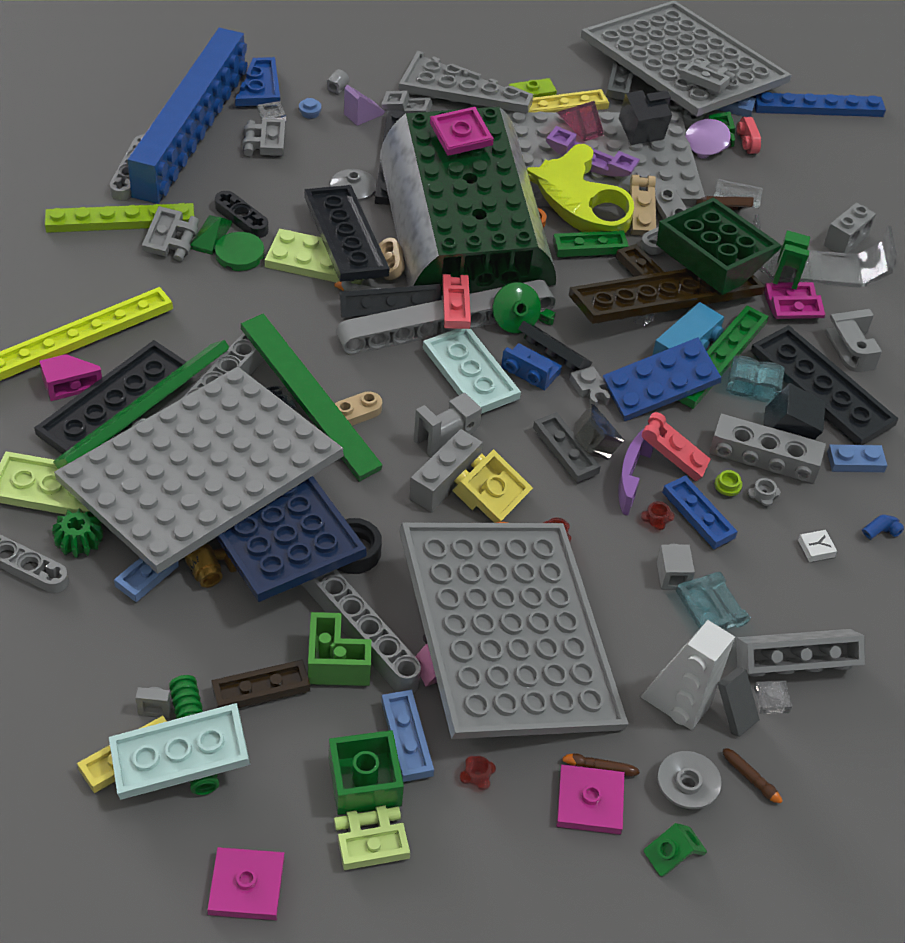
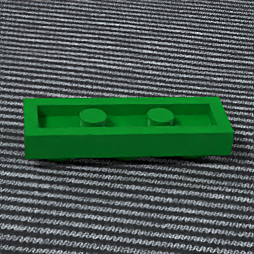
M624 230L557 233L553 235V244L557 257L615 255L617 250L629 247Z

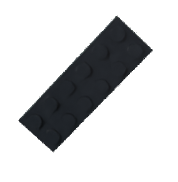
M344 185L305 189L304 198L340 282L389 277L390 268L352 186Z
M789 325L752 344L750 352L787 384L791 383L824 400V416L855 444L864 445L896 426L898 417Z
M153 340L34 427L35 434L63 454L187 361Z

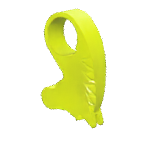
M586 144L574 145L561 158L545 159L540 167L527 168L530 181L538 185L549 205L567 223L581 232L624 230L626 233L630 228L634 212V201L631 195L618 186L584 180V175L592 167L594 152L590 146ZM602 203H613L620 206L625 211L626 216L618 221H604L598 218L592 209Z

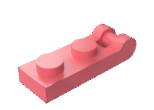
M443 274L444 328L470 329L471 314L468 275L451 277L450 274Z
M658 412L652 413L648 420L649 425L645 426L642 432V438L694 481L701 479L711 459L666 422L663 414Z

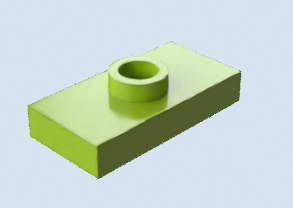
M550 78L509 84V86L532 93L533 98L557 95V90Z

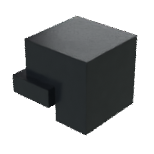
M643 90L625 94L619 120L631 145L664 140L672 118V113L668 107L671 99L668 91L650 93L646 96Z
M789 383L765 407L764 426L816 440L824 430L825 401Z

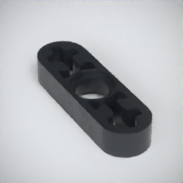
M221 191L216 194V210L242 231L251 233L259 238H263L268 234V219L231 191ZM247 213V215L245 216H238L236 214Z

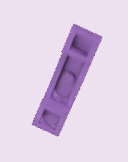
M558 126L546 138L548 145L561 156H564L574 145L581 144L576 142L577 134ZM593 149L594 153L590 171L607 176H630L639 164L640 159L620 151L613 157Z
M643 430L638 433L630 444L622 466L618 497L620 508L624 515H629L636 497L640 478L634 477L632 474L639 456L643 455L651 458L654 447L642 438Z

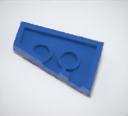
M275 57L252 59L246 72V79L240 86V93L235 98V106L280 105Z

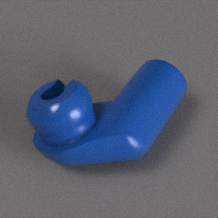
M880 515L865 526L862 532L869 540H872L881 532H890L892 536L897 537L903 532L904 526L894 516Z

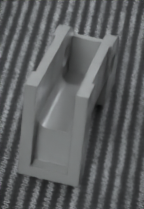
M870 309L831 314L830 319L835 327L827 328L825 331L838 352L842 363L851 371L862 372L876 369L882 353L874 338L866 339L863 335L868 333L874 317Z
M466 393L450 400L448 410L437 416L423 405L416 409L414 441L418 444L428 438L427 454L432 457L460 429L472 434L480 424L482 408Z

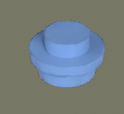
M307 98L299 103V111L305 118H316L321 112V103L313 98Z

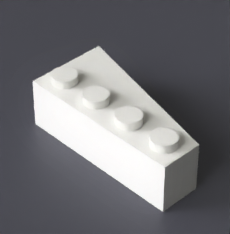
M707 620L641 695V698L669 715L677 724L684 725L688 729L693 730L711 707L718 687L717 683L721 679L735 636Z

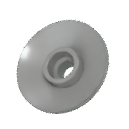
M347 169L336 173L331 178L330 187L351 185L358 201H362L375 194L377 182L366 171Z
M692 751L675 752L663 760L658 770L657 779L661 792L670 802L685 809L707 807L717 799L720 793L722 781L719 770L711 760L699 753ZM683 783H689L692 787H687Z

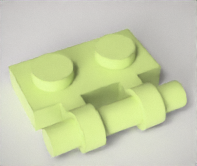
M385 805L375 807V811L357 813L355 810L346 812V816L334 817L336 831L349 829L347 833L338 834L344 870L410 859V850L404 824L390 825V821L401 820L399 806L386 808ZM378 824L376 828L365 830L360 828L361 826Z

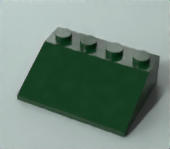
M714 197L659 221L656 246L722 295L743 285L782 246Z

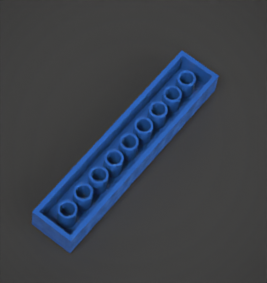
M223 28L217 29L127 159L132 198L159 204L163 196L168 194L169 187L173 181L177 180L182 167L186 166L189 156L196 151L197 144L200 140L204 139L206 130L209 126L213 125L217 113L222 111L223 104L226 100H229L232 90L238 86L240 78L247 72L248 64L245 62L247 44L244 43V33Z

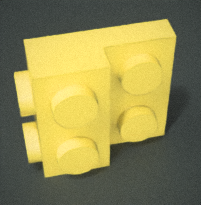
M493 449L486 457L481 453L473 461L471 466L474 469L470 473L465 469L454 480L457 486L452 491L469 508L473 510L477 506L496 523L501 522L533 487Z

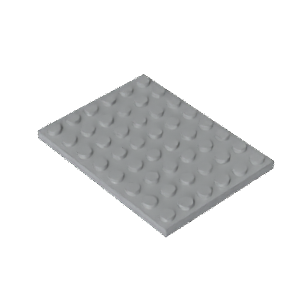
M675 0L597 24L581 31V38L590 45L602 51L603 54L618 62L619 65L624 66L631 73L637 75L660 92L668 91L671 99L676 104L681 105L695 116H700L787 84L791 79L790 73ZM698 59L712 62L713 66L719 68L725 67L729 69L731 73L736 74V79L733 83L729 82V85L720 93H713L704 87L692 85L686 80L681 79L680 74L684 67Z
M540 111L528 112V114L506 112L514 124L526 169L528 167H540L545 159L551 160L562 157L546 142V138L558 126L577 134L576 142L586 144L613 157L620 151L640 159L639 164L631 175H639L642 178L655 176V193L662 186L672 187L676 190L685 206H695L697 199L705 197L692 149L685 137L686 129L681 112H671L672 118L664 140L635 145L630 144L620 123V112ZM591 171L584 175L585 181L618 186L630 194L631 175L607 176ZM530 181L537 207H551L543 197L538 185ZM639 187V190L646 191V187ZM602 203V204H599V205H597V206H618V205L613 204V203Z
M237 366L56 470L54 473L56 480L158 574L343 457L344 454L343 448Z
M563 523L401 524L399 532L451 739L625 730L628 726L626 714Z

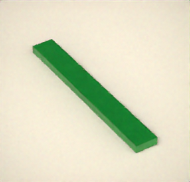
M260 314L242 322L241 330L315 426L343 448L344 456L341 459L356 479L361 481L381 471L382 463L265 314Z
M222 340L210 344L53 461L55 466L60 469L108 441L229 350L228 348L230 347L226 341Z

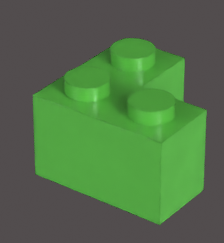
M311 612L308 655V679L310 684L370 686L372 639L341 638L342 613Z

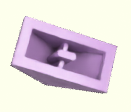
M348 84L344 89V115L358 126L385 113L373 100Z

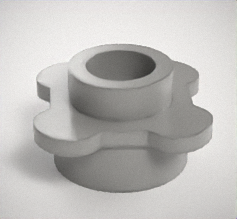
M768 478L758 479L754 488L748 490L749 497L755 498L764 506H771L773 499L779 497L781 493L776 483Z

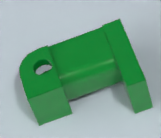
M786 231L777 260L778 266L773 278L774 284H778L783 267L789 266L796 268L792 289H797L810 252L807 250L810 236Z

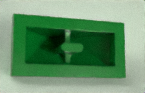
M209 215L191 242L190 249L213 255L217 241L226 235L232 226V221Z

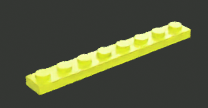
M158 287L0 351V381L39 365L40 360L64 355L173 309V303L165 292Z

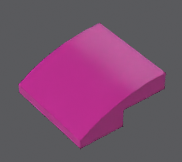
M793 282L765 284L764 293L766 300L776 319L825 317L821 295H816L813 282H799L796 290L792 289Z

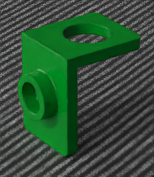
M675 823L644 849V853L658 874L665 876L692 853L704 856L707 850L691 827Z

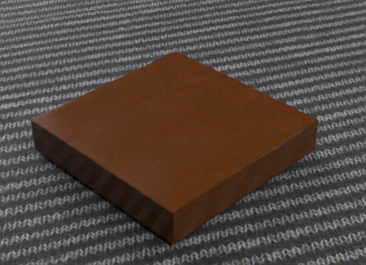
M705 196L697 199L696 205L714 197L731 210L740 211L752 207L754 197Z

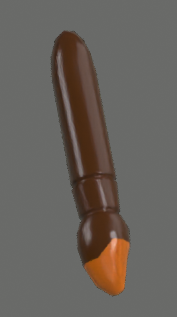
M729 748L723 749L725 759L750 783L754 784L766 799L774 803H782L783 800L772 784L768 783L736 752Z
M578 753L567 754L562 758L563 762L571 766L625 772L624 776L627 777L637 776L640 773L638 768L630 764L584 757Z

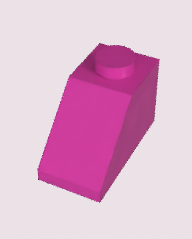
M67 354L39 361L43 382L50 401L79 395L102 378L100 366Z

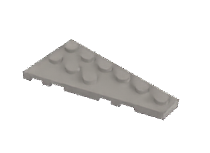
M420 51L416 52L399 83V91H408L410 95L418 94L433 99L441 98L451 102L470 103L474 106L500 107L504 110L527 114L533 103L532 93L513 86H500L495 79L484 80L479 73L455 64H442L439 58H426L424 53Z

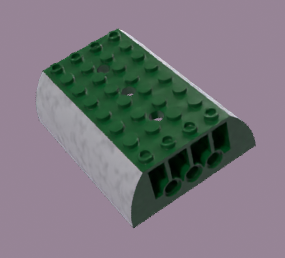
M500 107L476 108L494 139L493 145L447 156L430 124V116L457 110L405 113L386 135L381 148L380 160L398 243L402 247L407 285L441 284V296L443 295V274H450L451 277L468 275L469 293L497 289L513 282L525 283L543 280L548 286L556 285L555 267L516 130L506 112ZM466 180H472L475 183L469 184ZM474 216H482L484 219L478 220Z

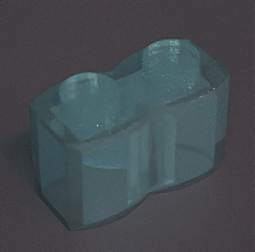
M734 356L729 371L726 391L742 397L752 396L757 400L770 403L782 390L785 368L772 362H758L750 357Z

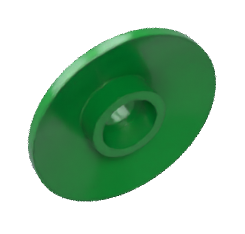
M513 282L503 286L497 292L493 300L492 312L496 323L503 330L510 333H523L518 328L523 321L533 325L536 324L541 312V303L538 294L532 287L524 283ZM519 304L523 305V311L521 313H518L517 306Z

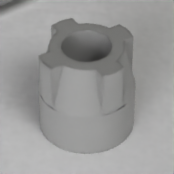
M340 69L335 70L327 80V90L339 94L349 83L347 73Z

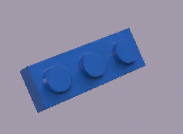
M686 475L664 485L662 493L713 549L736 538L738 531Z

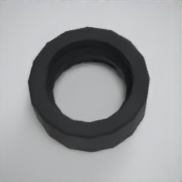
M361 518L345 519L358 538L364 539L371 544V549L367 551L366 557L340 567L338 570L348 574L367 572L375 567L381 558L382 535L378 528L370 521Z

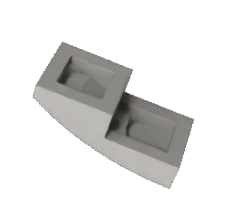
M386 91L381 105L385 110L430 112L432 102L431 98H409L408 91Z

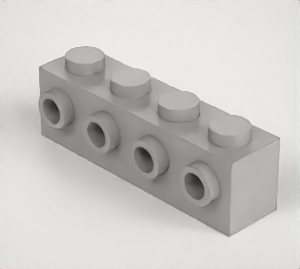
M852 629L736 637L737 667L746 669L748 676H764L768 672L792 674L794 670L820 672L823 671V668L832 667L838 670L851 669L852 666L865 665L864 635Z

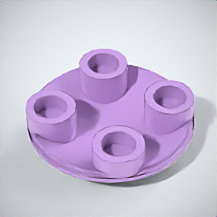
M703 119L695 122L688 128L685 135L692 151L701 159L717 154L730 146L731 136L729 128L723 122L715 119Z

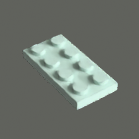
M471 328L455 329L423 341L424 351L458 395L466 393L482 408V413L520 399L521 391Z
M237 703L109 737L117 794L120 800L250 765Z

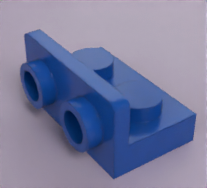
M520 343L513 349L506 347L503 351L501 367L504 370L544 391L561 373L562 365Z

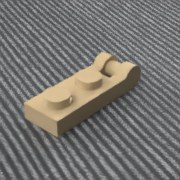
M631 175L630 195L634 201L631 235L643 236L646 232L656 228L655 176L642 178L639 175ZM639 187H646V191L639 190Z

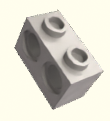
M855 203L830 224L824 246L844 257L869 236L876 213L865 206Z

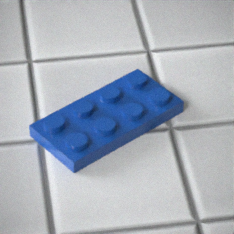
M699 337L607 373L603 375V381L624 421H628L721 383V376Z

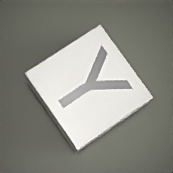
M826 530L800 534L798 542L809 562L834 558L836 556L837 550Z

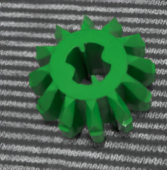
M80 508L75 513L67 509L66 516H57V523L52 528L54 544L57 549H61L64 556L70 553L75 558H77L79 553H84L88 556L90 549L98 550L99 542L103 541L101 521L94 517V514L90 511L83 513Z

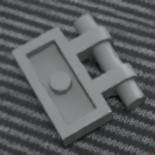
M696 59L695 62H690L681 70L680 78L692 85L704 87L710 92L720 93L729 85V82L733 83L735 81L736 74L731 73L725 67L713 66L712 62L707 60L701 61Z
M262 119V124H256L253 120L247 121L243 131L245 138L242 142V148L246 156H251L255 149H260V155H284L285 119Z
M159 206L142 243L143 251L167 257L169 250L172 249L175 250L173 258L176 261H183L184 256L190 251L192 237H195L197 234L199 219L191 216L188 222L182 221V212ZM177 231L183 233L181 240L175 238Z

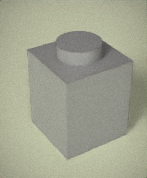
M661 545L657 558L661 590H690L695 573L690 545Z

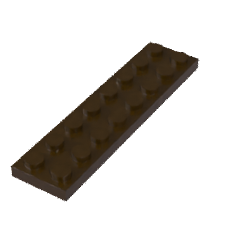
M686 268L570 287L568 296L588 320L595 324L682 308L686 309L694 307L699 302L709 305L711 303L740 298H750L763 295L765 286L753 274L743 285L722 295Z

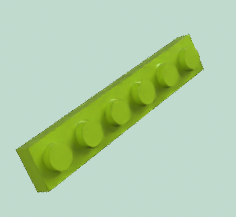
M178 203L45 209L46 233L146 229L150 227L159 206L182 212V221L188 222L189 218L194 216V204Z

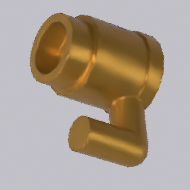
M204 544L185 556V561L196 581L205 588L218 584L223 577L218 560H224L230 572L237 571L223 548L213 550L209 544Z

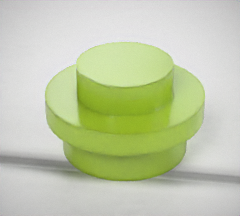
M725 470L715 479V488L723 495L735 496L742 489L741 477L734 471Z

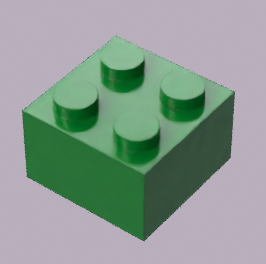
M393 730L329 738L328 759L338 815L355 810L357 812L375 810V807L384 805L386 808L402 806L404 785Z

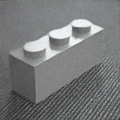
M460 429L411 477L409 499L432 513L453 492L452 490L457 486L454 480L465 469L469 473L474 469L471 464L482 453L483 442Z

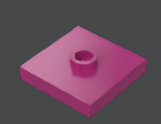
M476 107L430 116V124L447 156L493 145L494 139Z
M561 764L556 827L621 835L623 830L625 772Z
M217 847L208 915L277 920L285 852Z

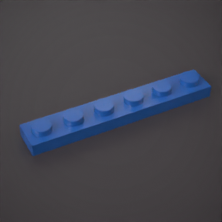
M764 92L753 97L756 98L754 104L756 113L884 117L886 111L882 97L873 95L843 96Z

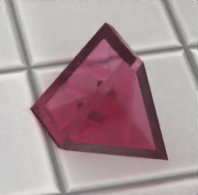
M595 101L556 112L583 141L603 136L604 131Z

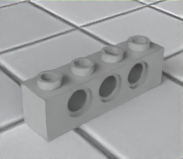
M721 414L709 454L814 484L821 466L826 443Z

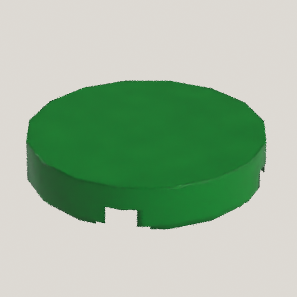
M232 232L222 236L215 245L216 260L221 266L225 268L226 266L232 267V270L235 271L250 270L260 264V260L264 258V244L259 237L251 233Z

